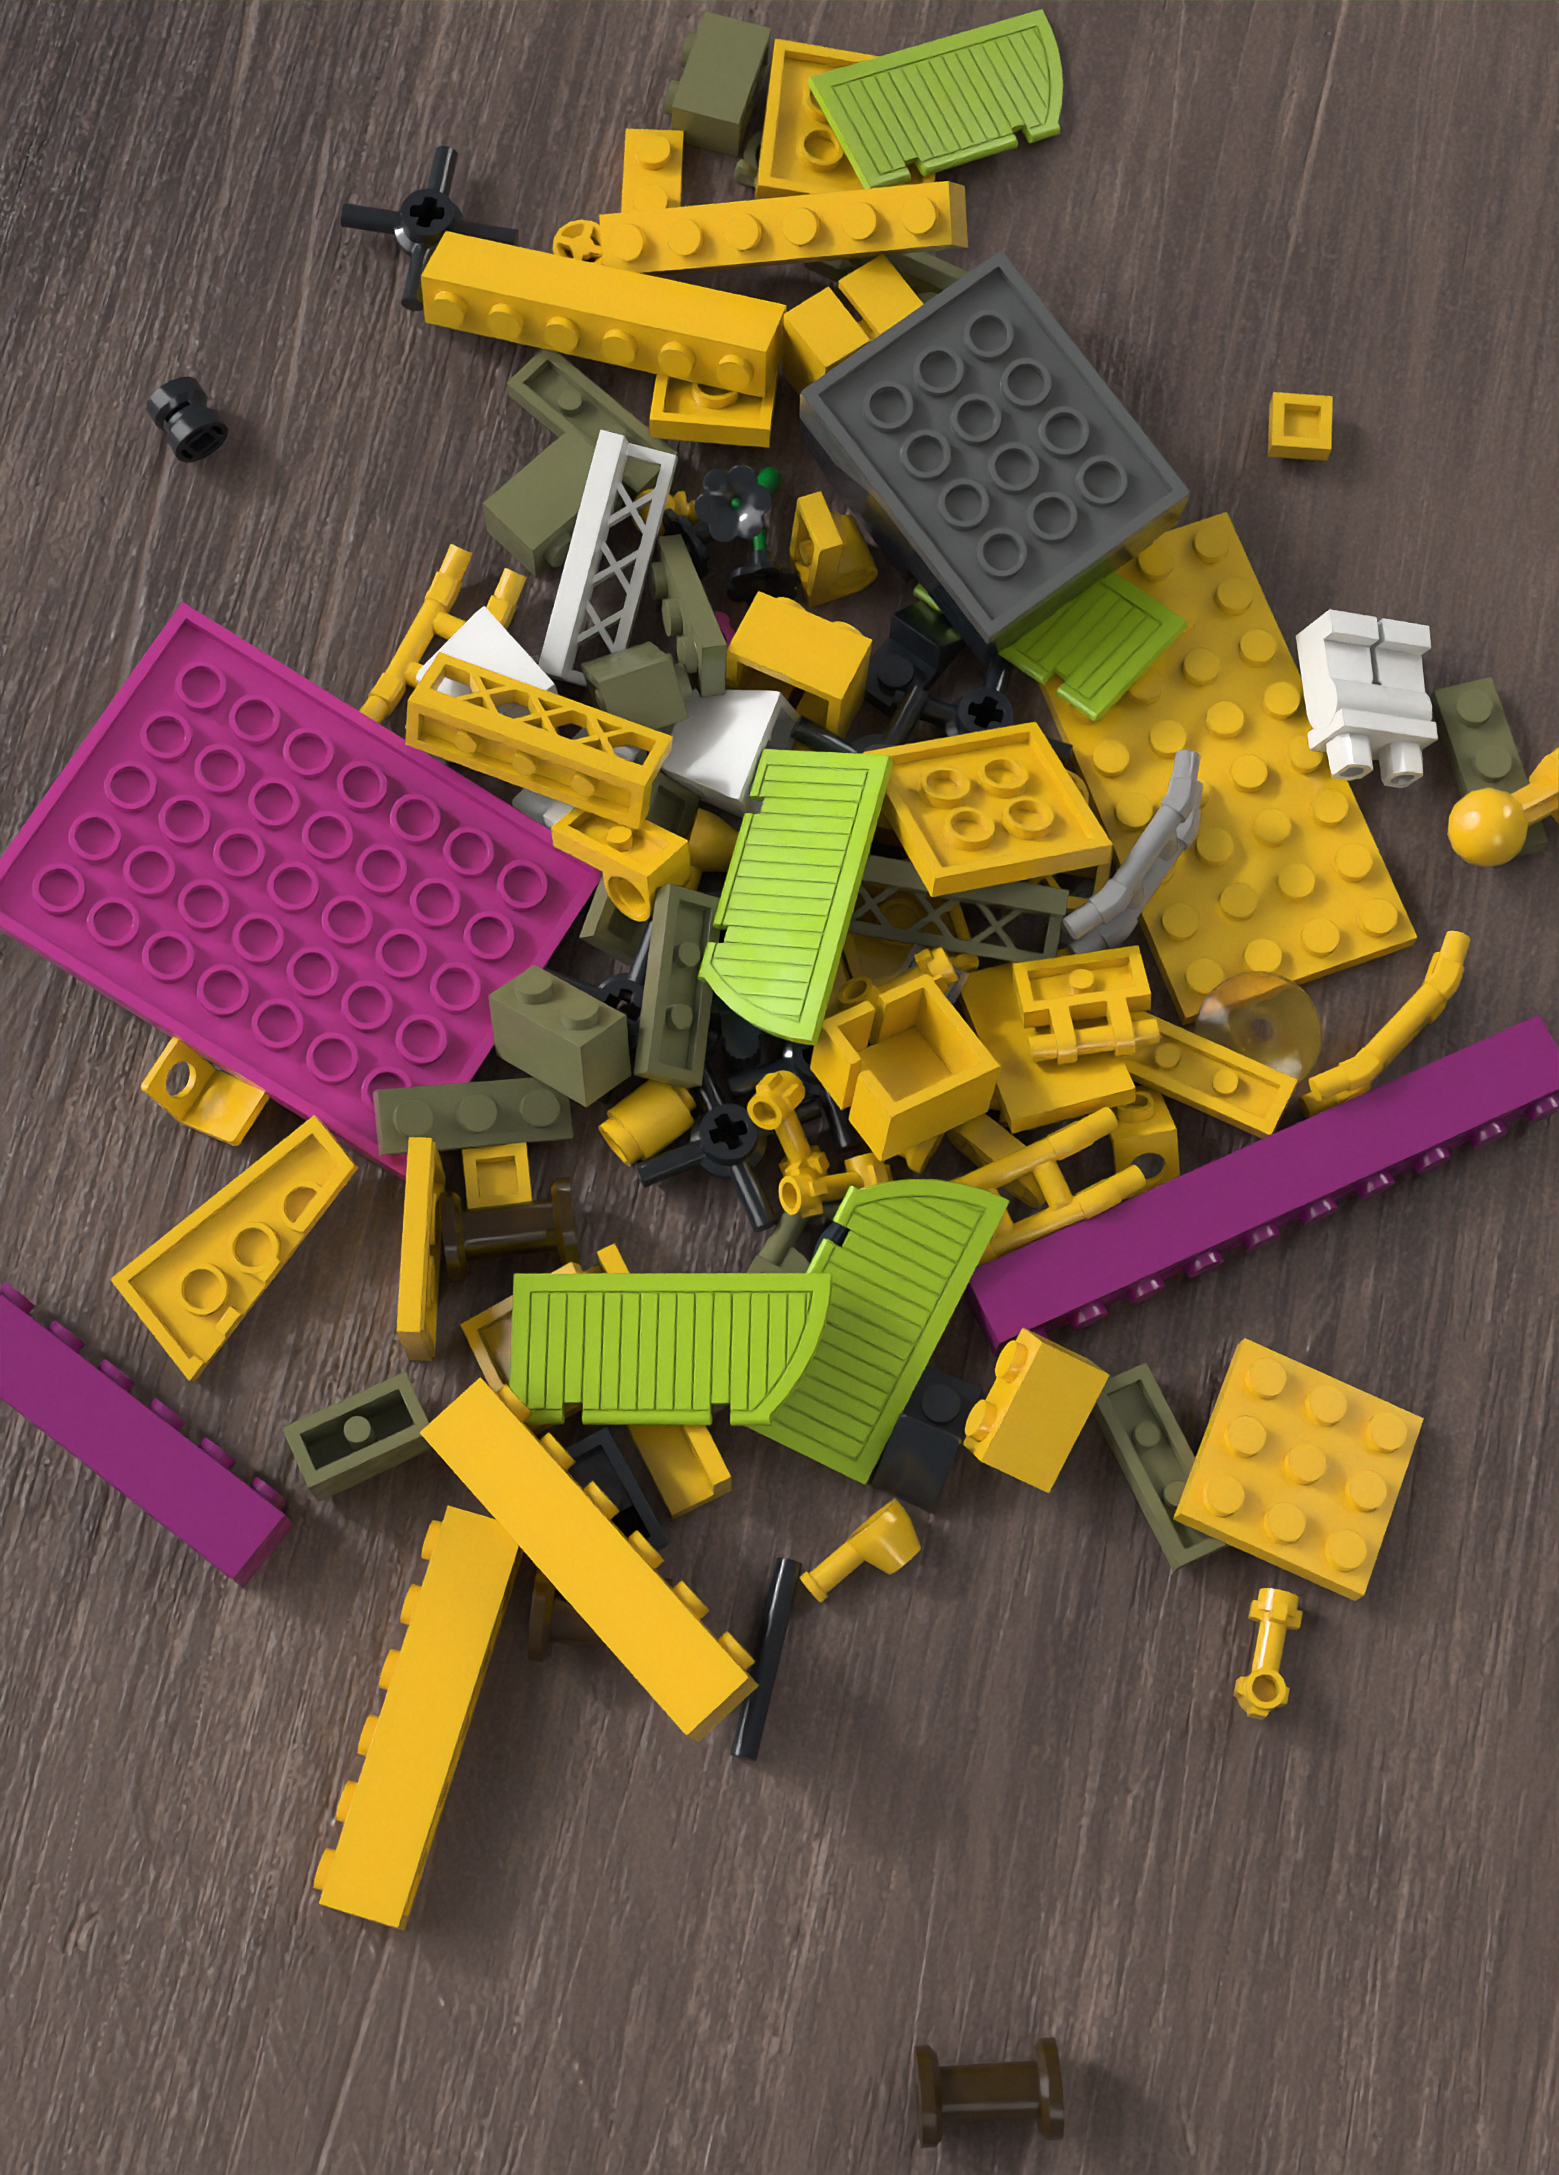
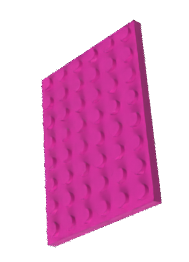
M182 602L0 858V931L172 1038L180 1039L191 1050L249 1086L264 1091L270 1096V1099L307 1121L316 1115L338 1141L406 1182L408 1154L379 1157L373 1092L378 1089L472 1082L495 1047L489 995L533 965L541 969L548 965L596 891L603 872L554 847L551 830L424 751L405 745L406 740Z

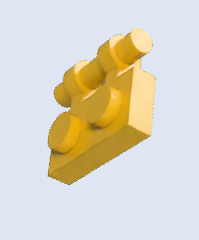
M1139 945L1013 963V982L1024 1029L1049 1025L1051 1034L1027 1037L1031 1062L1056 1059L1057 1065L1078 1062V1055L1112 1050L1115 1056L1129 1055L1135 1053V1047L1160 1043L1159 1027L1156 1018L1132 1022L1130 1013L1151 1010V991ZM1107 1017L1108 1025L1078 1030L1073 1028V1021Z

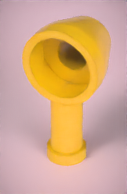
M697 808L686 837L689 843L691 859V880L683 888L697 891L703 872H728L739 834L738 831L719 816L701 808Z
M897 1499L890 1501L858 1527L842 1546L810 1573L806 1571L799 1577L800 1580L821 1603L828 1597L827 1593L864 1561L889 1575L895 1573L921 1549L918 1537L906 1510Z

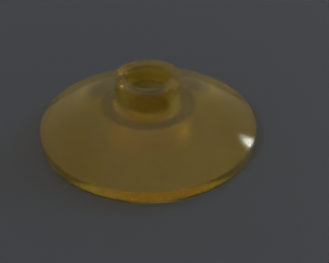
M1266 971L1239 973L1217 985L1201 1005L1195 1027L1196 1035L1298 1079L1297 1085L1313 1069L1322 1047L1323 1031L1321 1019L1312 999L1295 982L1279 974ZM1264 1019L1272 1025L1274 1033L1271 1039L1263 1040L1254 1034L1253 1023L1255 1020Z

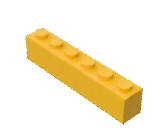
M950 181L599 215L603 265L655 277L876 257L883 253L887 256L968 248L965 186Z
M445 231L421 275L425 323L762 398H765L783 358L784 314L787 312V305L448 231Z
M480 1377L429 1423L420 1434L685 1735L699 1742L759 1686L746 1671L755 1663V1660L728 1631L717 1639L700 1619L710 1610L682 1580L673 1589L655 1570L665 1560L639 1531L636 1530L627 1538L611 1519L620 1510L594 1481L589 1483L584 1489L567 1471L576 1461L549 1432L541 1440L533 1434L524 1423L533 1413L506 1384L496 1392Z
M448 1505L443 1522L432 1520L428 1528L421 1558L430 1562L422 1586L416 1584L410 1586L401 1612L400 1623L409 1625L401 1651L390 1649L381 1672L379 1688L388 1690L380 1716L369 1714L365 1722L357 1753L366 1756L358 1783L350 1780L347 1781L338 1804L336 1821L343 1822L344 1827L336 1850L328 1847L324 1850L316 1871L314 1888L322 1890L319 1904L399 1930L405 1931L525 1553L496 1519Z

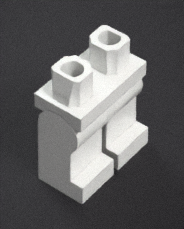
M1329 609L1296 635L1306 711L1309 723L1314 728L1308 732L1309 750L1327 753L1331 775L1334 779L1348 781L1361 779L1373 771L1372 759L1379 760L1381 779L1384 786L1407 787L1423 776L1422 750L1438 740L1436 722H1431V700L1425 693L1421 656L1431 649L1429 626L1385 618L1377 622V617Z

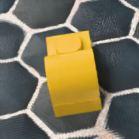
M821 491L798 498L788 558L792 568L800 571L801 583L799 585L809 608L858 592L872 583L878 575V570L856 518L851 515H840L837 511L830 512Z
M574 807L551 827L554 847L603 872L604 885L611 901L621 913L632 920L642 922L653 915L658 887L668 884L684 887L691 880V859L688 840L646 819L640 829L636 830Z

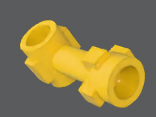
M942 946L933 951H929L927 948L913 955L917 963L916 967L878 987H875L872 980L866 976H858L847 981L838 991L837 997L841 1003L838 1005V1009L842 1012L869 1000L876 1011L880 994L925 974H928L942 993L950 990L949 985L958 981L959 977Z
M784 1070L766 1074L755 1086L756 1094L748 1102L747 1111L751 1120L760 1128L766 1130L775 1129L786 1154L778 1164L783 1177L791 1176V1171L798 1168L812 1166L816 1178L829 1176L827 1168L830 1164L825 1153L820 1151L818 1145H809L794 1110L805 1096V1087L802 1081L792 1072Z
M868 1153L845 1160L846 1173L816 1178L812 1166L798 1168L791 1171V1176L782 1178L779 1184L780 1203L783 1209L790 1215L801 1213L802 1219L823 1214L822 1203L844 1199L850 1185L860 1189L893 1181L890 1165H885L884 1161L880 1162L874 1153Z
M1262 1588L1259 1590L1258 1600L1251 1602L1248 1619L1260 1623L1252 1671L1249 1676L1239 1677L1236 1680L1233 1696L1237 1697L1242 1709L1247 1712V1717L1263 1720L1275 1707H1283L1287 1704L1290 1688L1286 1686L1283 1677L1279 1674L1286 1630H1298L1303 1611L1297 1610L1299 1597L1293 1593L1278 1589Z

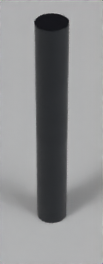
M776 1558L753 1655L755 1663L751 1665L749 1675L759 1686L742 1702L730 1753L731 1756L740 1759L757 1760L802 1568V1563L792 1559Z

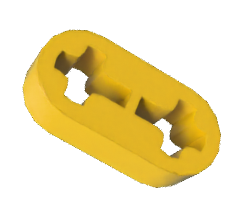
M985 1113L946 1131V1135L951 1143L979 1168L1026 1147ZM1033 1172L1003 1186L1030 1207L1038 1209L1046 1201Z

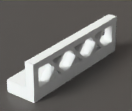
M600 429L538 664L549 678L588 688L583 673L574 671L572 668L578 646L598 634L602 636L611 653L628 648L649 570V563H651L676 469L677 455L631 444L624 435ZM628 458L661 466L655 490L632 502L622 485ZM618 494H620L626 507L614 513ZM651 504L645 524L638 511ZM632 515L643 534L640 547L637 551L617 562L606 544L609 528ZM604 553L611 566L598 573ZM635 563L629 584L622 570ZM616 574L627 593L625 604L622 610L601 621L590 602L593 589L596 585ZM588 612L595 626L582 633ZM619 622L616 638L613 642L606 629Z

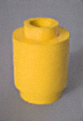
M649 1079L608 1110L607 1115L609 1119L599 1125L598 1128L614 1153L623 1163L630 1167L639 1159L644 1161L654 1157L689 1130L694 1124L690 1112L696 1108V1103L686 1088Z

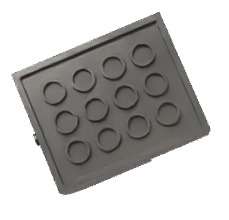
M1002 250L985 260L800 392V429L811 454L828 481L906 583L916 577L982 664L1018 641L1101 578H1105L1113 571L1118 570L1151 546L1155 539L1178 524L1191 493Z

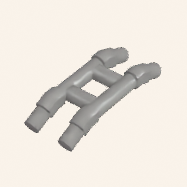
M1179 750L1176 752L1168 793L1160 803V809L1115 875L1106 882L1102 890L1088 898L1087 903L1062 919L1066 929L1075 939L1067 945L1071 955L1113 949L1125 941L1137 925L1138 916L1182 851L1188 850L1196 838L1201 819L1199 807L1203 784L1197 780L1201 756L1197 752L1191 750Z

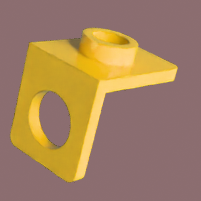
M175 1037L170 1040L141 1085L142 1091L180 1124L232 1146H237L242 1142L270 1098L264 1091L249 1086L235 1076L215 1069L201 1055L191 1050L183 1041ZM185 1061L190 1070L188 1083L180 1093L170 1096L166 1089L167 1075L175 1064Z
M1144 1085L1135 1087V1102L1110 1108L1115 1114L1119 1125L1117 1130L1109 1133L1113 1148L1114 1172L1117 1174L1130 1167L1131 1163L1138 1156L1146 1153H1156L1164 1158V1166L1156 1176L1145 1179V1188L1125 1199H1131L1180 1176L1177 1128L1161 1092L1152 1090Z

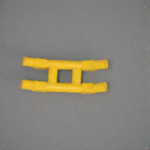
M450 544L440 571H437L431 587L425 596L424 604L386 672L382 673L359 712L379 724L385 717H389L405 693L406 685L413 688L417 687L416 676L418 671L424 666L419 664V661L434 634L449 640L466 623V621L448 613L463 584L461 581L473 553ZM507 568L504 569L493 596L491 595L486 607L506 630L517 608L515 605L527 577Z
M1458 931L1446 932L1440 952H1435L1432 956L1422 986L1355 1057L1339 1063L1337 1067L1309 1078V1086L1312 1092L1298 1097L1299 1107L1306 1119L1368 1092L1371 1089V1083L1427 1024H1431L1445 1009L1447 1001L1460 985L1465 969L1463 963L1471 942V938L1468 935Z
M1105 1106L1037 1142L962 1177L951 1180V1182H959L985 1189L1000 1196L997 1188L1033 1172L1049 1206L1016 1223H1013L1006 1209L977 1267L1083 1219H1089L1146 1187L1145 1177L1136 1165H1131L1119 1173L1075 1193L1076 1195L1072 1196L1056 1162L1057 1160L1060 1161L1092 1145L1096 1140L1118 1129L1117 1118L1109 1107Z

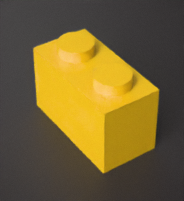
M1023 1327L1016 1341H1010L1002 1350L995 1367L997 1378L987 1398L978 1401L972 1408L965 1425L966 1438L963 1445L981 1462L1049 1493L1110 1375L1088 1358Z

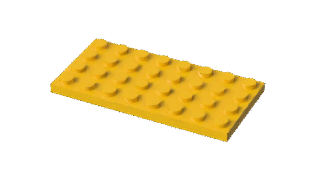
M1225 512L1165 532L1155 539L1151 546L1124 564L1115 573L1187 621V628L1098 722H1094L1056 695L1058 688L1065 683V680L1056 673L1045 685L1039 683V686L1063 742L1073 745L1069 757L1076 774L1085 782L1089 792V804L1092 812L1108 838L1114 841L1112 859L1117 870L1160 809V803L1168 793L1176 752L1179 750H1191L1201 756L1197 780L1203 784L1199 807L1201 819L1198 833L1188 850L1182 851L1138 916V921L1181 1023L1186 1025L1413 946L1417 935L1348 781L1332 778L1326 752L1309 750L1308 732L1314 728L1309 723L1302 678L1228 513Z

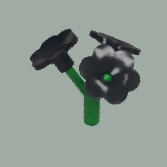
M745 465L735 466L729 472L724 469L709 471L703 479L704 492L697 497L694 504L696 516L700 520L693 525L684 515H677L670 508L664 510L662 523L665 532L663 536L681 534L699 579H703L709 574L706 563L709 560L705 545L715 539L721 542H728L737 536L745 539L753 538L754 552L749 555L750 567H740L730 573V584L726 588L727 596L730 600L735 602L745 601L750 607L758 591L774 598L785 597L792 600L797 596V586L801 583L800 571L791 567H782L780 563L774 561L773 553L767 550L764 514L770 510L772 497L782 483V476L776 469L772 467L763 468L758 476L752 468Z

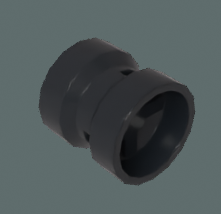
M179 377L162 385L151 395L146 406V411L157 428L168 432L167 443L177 459L185 463L196 462L214 453L226 440L229 430L217 410L207 407L208 397L197 380L192 377Z

